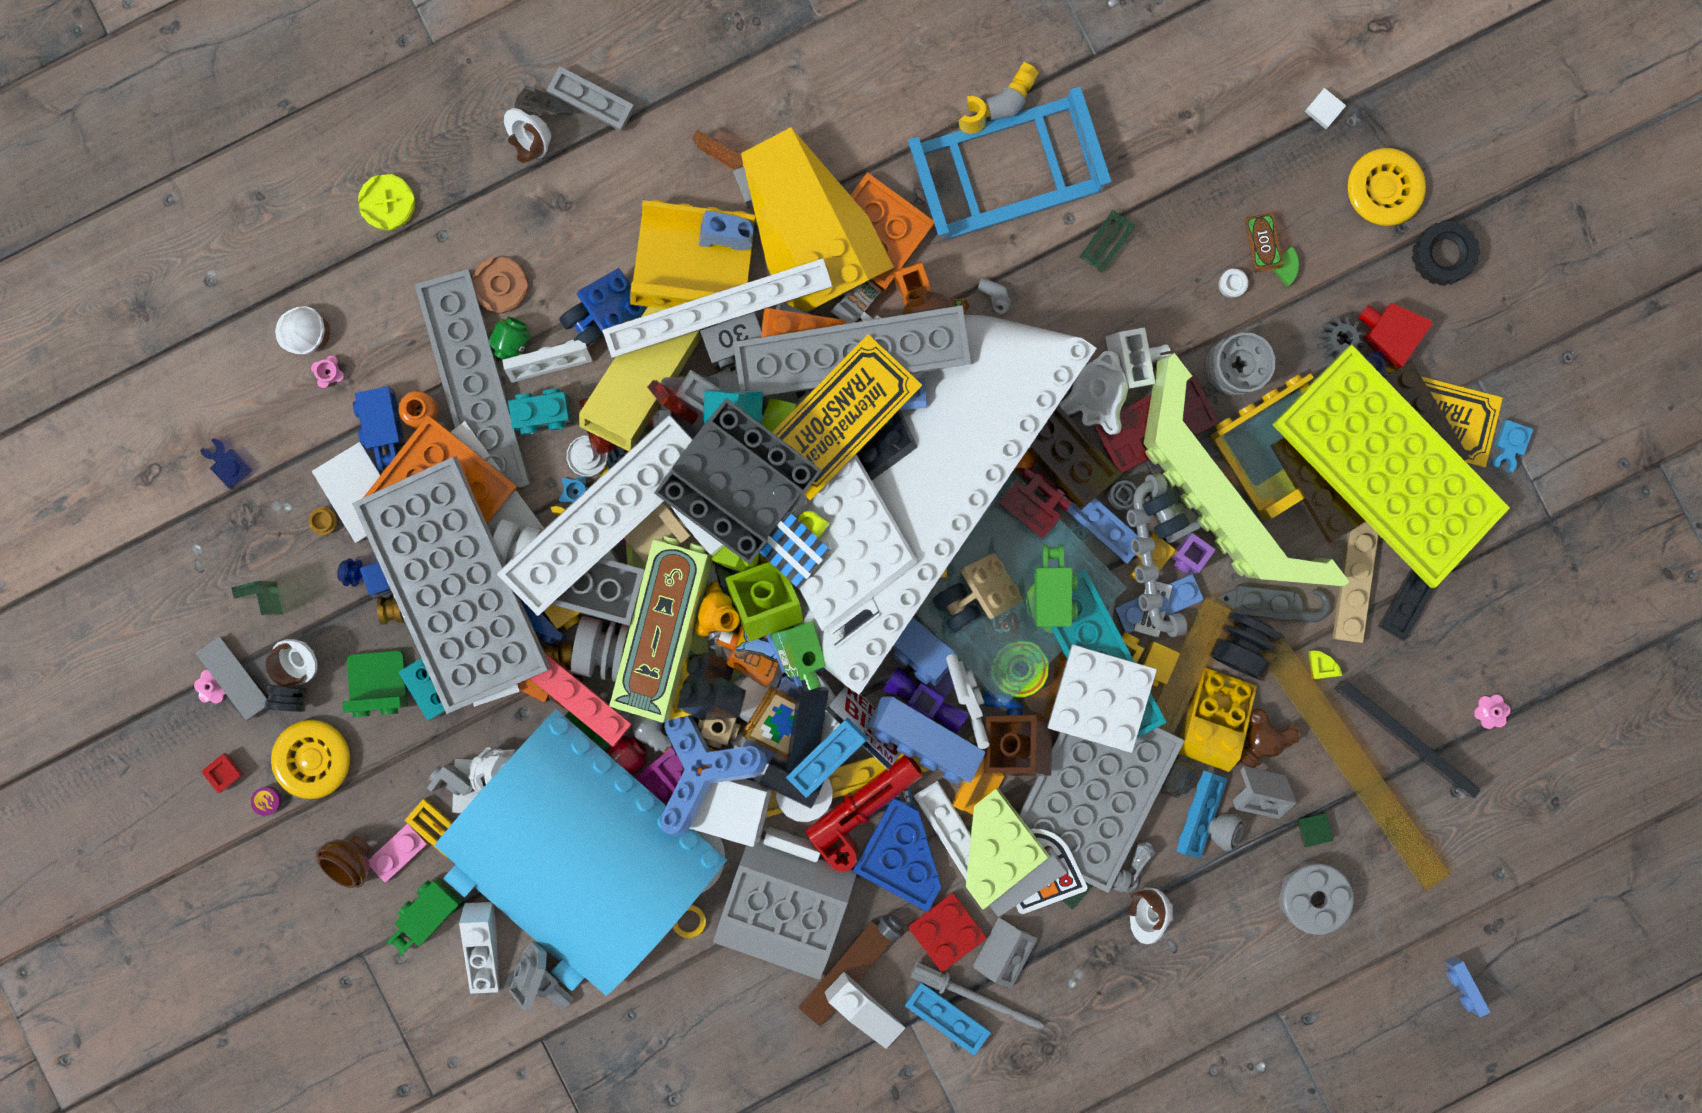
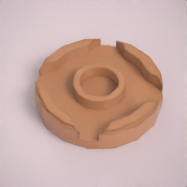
M489 258L479 264L472 277L478 302L488 311L495 313L511 312L519 307L527 296L529 287L527 275L522 267L510 258Z

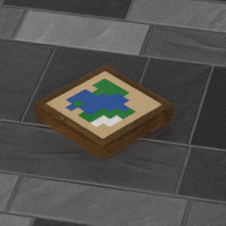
M771 685L741 735L787 759L796 697Z

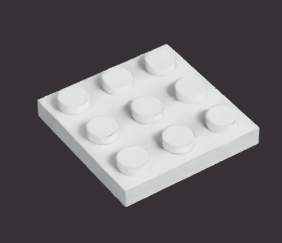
M1072 644L1047 727L1132 753L1157 669Z

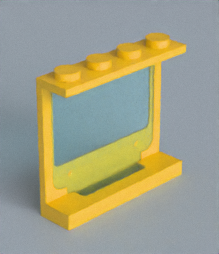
M1300 374L1285 382L1287 388L1281 392H1278L1276 388L1262 396L1263 403L1256 407L1254 403L1238 411L1241 415L1234 421L1230 417L1215 426L1218 431L1210 435L1263 521L1274 518L1304 499L1300 491L1295 489L1270 445L1284 437L1272 424L1309 387L1307 382L1313 379L1312 374L1303 378Z

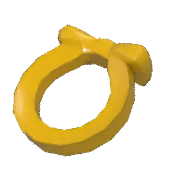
M694 904L687 911L691 910L699 915L700 922L698 927L692 931H684L679 927L678 922L673 926L674 931L683 938L698 936L706 925L703 911Z

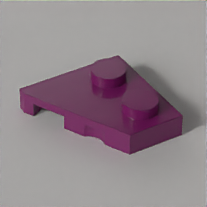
M671 747L635 779L667 806L685 769L674 747Z

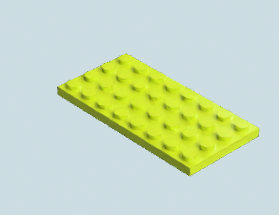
M1353 345L1348 346L1272 424L1430 588H1436L1510 508Z

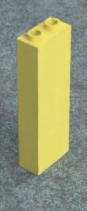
M647 307L642 317L665 309ZM708 327L616 356L580 411L579 427L630 451L661 404L662 379L665 377H678L702 338L700 331Z

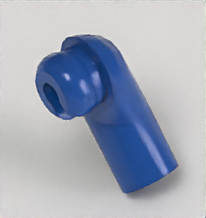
M985 692L984 706L1008 708L1007 716L1022 715V709H1024L1022 702L1010 695Z

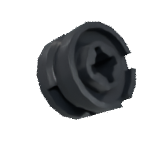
M267 685L266 690L269 696L268 700L265 701V709L305 712L306 704L303 703V696H306L307 688Z

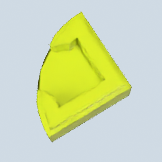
M1308 651L1312 679L1342 676L1339 665L1330 656L1319 651Z

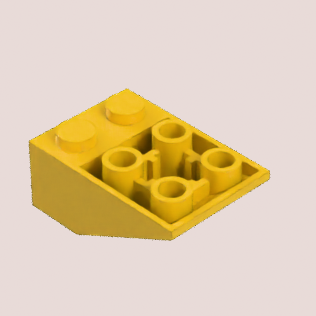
M1204 667L1181 729L1180 738L1185 741L1178 754L1230 772L1241 758L1257 686Z

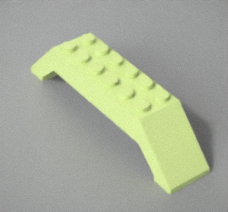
M1175 353L1158 360L1144 438V445L1148 449L1145 453L1155 465L1159 463L1165 472L1162 475L1168 484L1172 487L1176 485L1182 493L1180 499L1188 509L1193 508L1199 515L1197 521L1206 532L1210 530L1216 537L1214 543L1223 554L1228 553L1233 559L1231 565L1241 577L1245 575L1246 577L1335 586H1345L1348 584L1349 580L1333 559L1314 558L1312 561L1288 558L1183 422L1186 382L1192 375Z

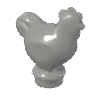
M616 710L632 723V731L639 742L648 744L656 752H665L671 747L669 737L661 733L665 722L662 723L623 710Z

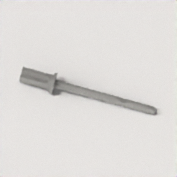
M915 962L910 972V978L937 989L939 994H942L946 988L1002 1014L1010 1015L1014 1019L1034 1028L1044 1027L1037 1019L1018 1011H1012L1001 1003L949 981L950 973L948 972L943 974L918 962Z

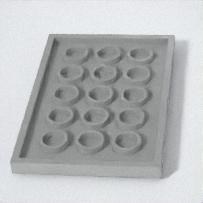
M1157 727L1136 738L1133 751L1130 753L1059 732L1052 745L1051 776H1037L1019 812V816L1029 829H1043L1059 836L1069 847L1085 882L1109 893L1185 740Z

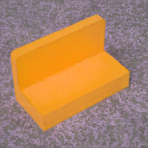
M983 757L971 783L963 782L952 802L954 807L962 811L965 810L972 815L974 806L993 790L999 788L1004 776L984 773L985 757Z

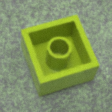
M771 562L725 578L730 597L749 642L804 622L801 606L790 580Z

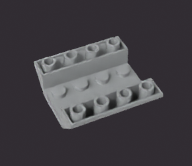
M760 838V841L754 847L746 845L713 943L820 980L847 907L856 873L852 869L846 872L837 871L826 860L818 858L817 862H813L764 845V839Z

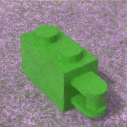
M1043 544L1042 567H1034L1035 626H1072V620H1077V602H1072V591H1077V573H1072V568L1064 567L1063 544H1059L1058 547H1048L1047 544ZM1048 559H1058V567H1048Z

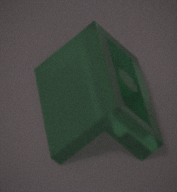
M256 581L231 587L234 599L257 598L261 616L284 615L276 582Z

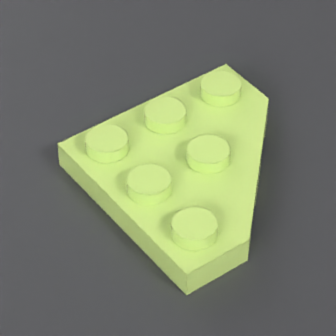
M999 788L993 790L974 806L966 888L984 910L1050 858V855Z

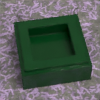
M1322 812L1297 819L1304 847L1334 841L1327 813Z

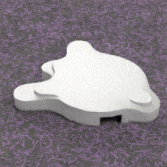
M1104 351L1097 359L1084 366L1073 382V388L1069 396L1059 403V406L1068 416L1081 410L1083 412L1082 422L1084 425L1093 426L1100 424L1106 433L1110 435L1118 434L1121 431L1120 410L1128 392L1127 378L1120 366L1118 355L1113 351Z

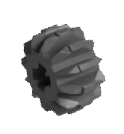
M1336 316L1332 318L1331 323L1325 322L1322 325L1325 332L1317 334L1319 339L1324 340V342L1317 345V348H1326L1327 350L1323 358L1327 359L1333 355L1334 361L1350 345H1353L1360 352L1358 348L1366 346L1364 341L1359 340V338L1366 335V332H1358L1356 330L1360 326V322L1356 321L1350 325V316H1345L1342 321ZM1341 335L1346 338L1342 345L1337 342Z

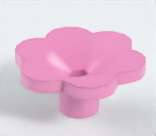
M204 670L201 673L200 679L194 683V688L199 692V699L202 702L211 701L217 704L224 700L226 693L208 670Z
M1500 695L1480 697L1478 707L1474 710L1475 718L1481 720L1482 727L1486 729H1491L1494 726L1503 727L1506 724V717L1510 714V707L1504 703Z

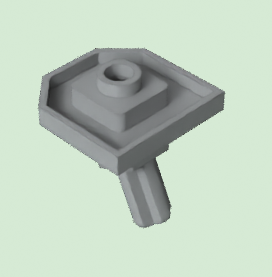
M531 942L523 951L520 962L515 968L509 992L523 1010L531 1011L536 996L547 997L560 1009H565L571 1005L573 997L546 970L547 952L539 943Z

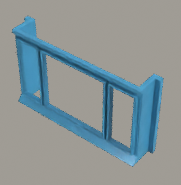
M1081 87L1070 89L1066 98L1021 111L1013 117L986 122L985 127L976 134H967L960 130L922 143L919 137L908 140L937 235L942 237L943 242L1101 193L1105 185L1111 183ZM1066 110L1070 112L1091 177L1090 180L1065 187L1043 119ZM1035 121L1057 190L980 214L958 144ZM947 147L950 148L971 213V217L946 224L925 158V154Z

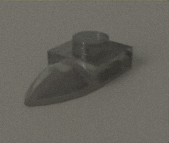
M527 85L515 102L516 109H520L528 115H537L540 118L544 113L549 115H571L574 113L573 109L561 99Z

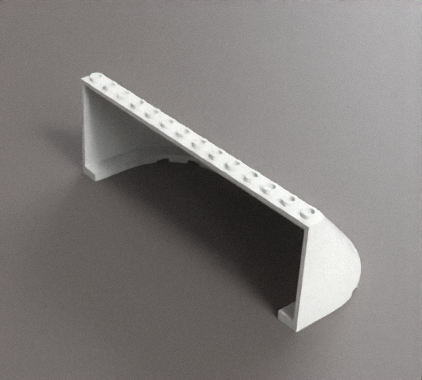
M964 315L971 365L927 371L920 377L925 378L927 408L901 410L918 448L872 480L918 563L872 598L880 613L879 617L838 648H835L829 632L826 633L821 630L800 589L791 582L801 606L804 620L801 623L813 621L825 660L824 668L860 695L1097 349L1086 340L996 317Z

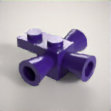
M897 667L883 691L908 700L907 706L931 720L935 717L946 729L957 734L970 714L944 703V700L954 686L950 671L936 687L930 682L927 685L921 682L918 686L906 673Z

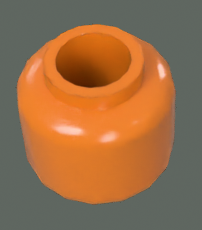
M412 391L401 399L399 415L405 424L417 429L428 415L437 420L439 407L432 396L422 391Z

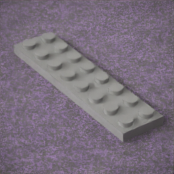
M466 269L414 284L454 427H458L465 421L484 446V449L490 454L485 460L488 461L492 458L501 469L500 472L504 473L507 478L519 486L517 489L530 486L531 482L516 431L512 429L508 401L493 348L489 344L490 338L475 292L476 289L471 271Z
M963 306L733 342L740 390L763 391L762 397L813 390L867 334L910 374L971 365Z

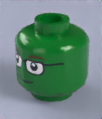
M510 316L507 319L499 320L489 339V344L495 349L494 355L504 360L523 354L531 337L530 332L527 330V324Z

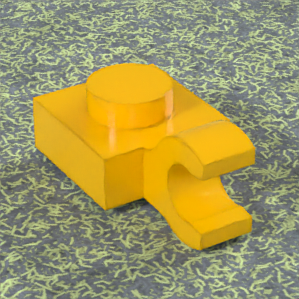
M1152 533L1150 536L1155 543V549L1152 552L1153 563L1157 566L1158 571H1160L1176 550L1163 539H1159L1155 533ZM1141 554L1135 555L1137 558L1141 560ZM1142 560L1136 567L1142 566ZM1134 569L1129 576L1138 583L1135 578Z

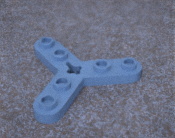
M691 715L665 722L666 733L685 769L661 817L662 830L676 837L682 836L689 829L711 783L759 776L764 771L767 762L764 752L753 746L711 752ZM703 764L706 765V766H708V767H711V768H707V769H705V770H702V771H701V774L698 773V769H699V768H702Z

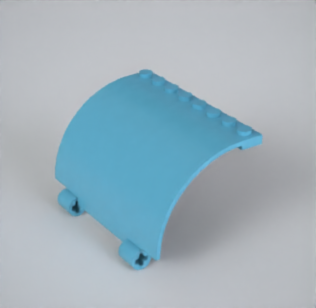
M557 709L548 716L503 765L434 845L456 864L443 878L464 898L475 887L559 961L550 973L569 990L573 991L586 978L605 996L612 992L653 950L727 861L723 855L693 829L689 828L685 834L678 837L665 833L661 828V817L666 805Z

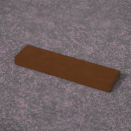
M873 920L869 922L799 1006V1009L820 1027L835 1010L828 1002L825 991L843 972L858 983L892 942L881 934L878 930V925Z

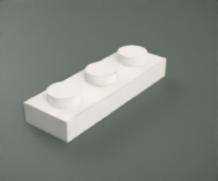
M570 340L565 344L554 347H543L535 352L520 354L519 356L502 360L504 370L511 383L593 362L589 347L579 340Z

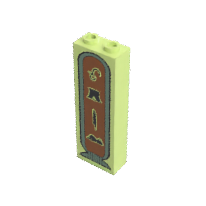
M663 535V539H653L610 702V707L662 723L671 720L670 715L672 707L675 705L678 684L681 682L684 661L689 654L700 605L703 601L713 563L710 560L711 555L706 552L707 550L702 545L690 543V547L680 545L677 538Z

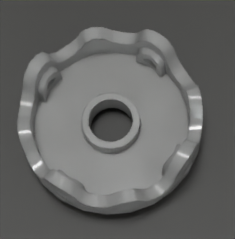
M1305 861L1297 869L1284 877L1278 903L1285 916L1296 928L1308 934L1326 935L1342 927L1349 919L1353 910L1354 894L1350 882L1338 869L1321 862ZM1317 891H1321L1325 895V901L1319 907H1315L1311 903V896Z

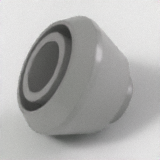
M1220 814L1217 818L1214 817L1211 820L1208 833L1211 834L1212 841L1226 852L1231 851L1238 846L1242 838L1244 821L1238 814Z

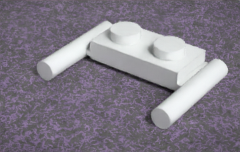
M950 654L946 657L958 701L960 704H965L967 712L970 713L969 718L978 748L985 749L989 746V742L981 719L983 714L980 705L984 704L983 696L979 687L973 688L977 686L972 670L966 671L963 661H958L957 655Z

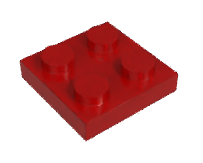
M953 892L937 902L928 912H924L907 925L908 929L941 972H944L987 939Z

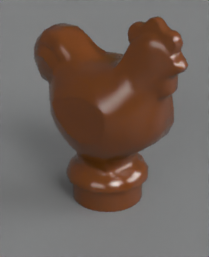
M1254 709L1249 719L1250 727L1247 732L1248 746L1243 747L1239 761L1245 766L1255 768L1260 765L1259 758L1261 756L1275 757L1280 755L1286 747L1299 742L1298 738L1302 735L1299 731V726L1289 724L1286 729L1278 731L1271 726L1269 717L1263 709Z

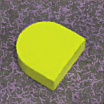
M812 511L803 512L797 518L818 539L830 524Z

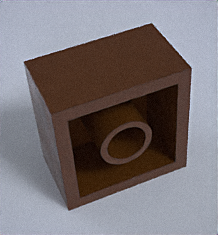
M1038 715L986 716L985 732L989 746L985 748L984 773L997 776H1051L1052 729L1047 727L1050 718Z

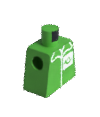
M813 621L799 623L770 634L787 676H799L804 691L820 687L821 684L816 670L825 667V660Z

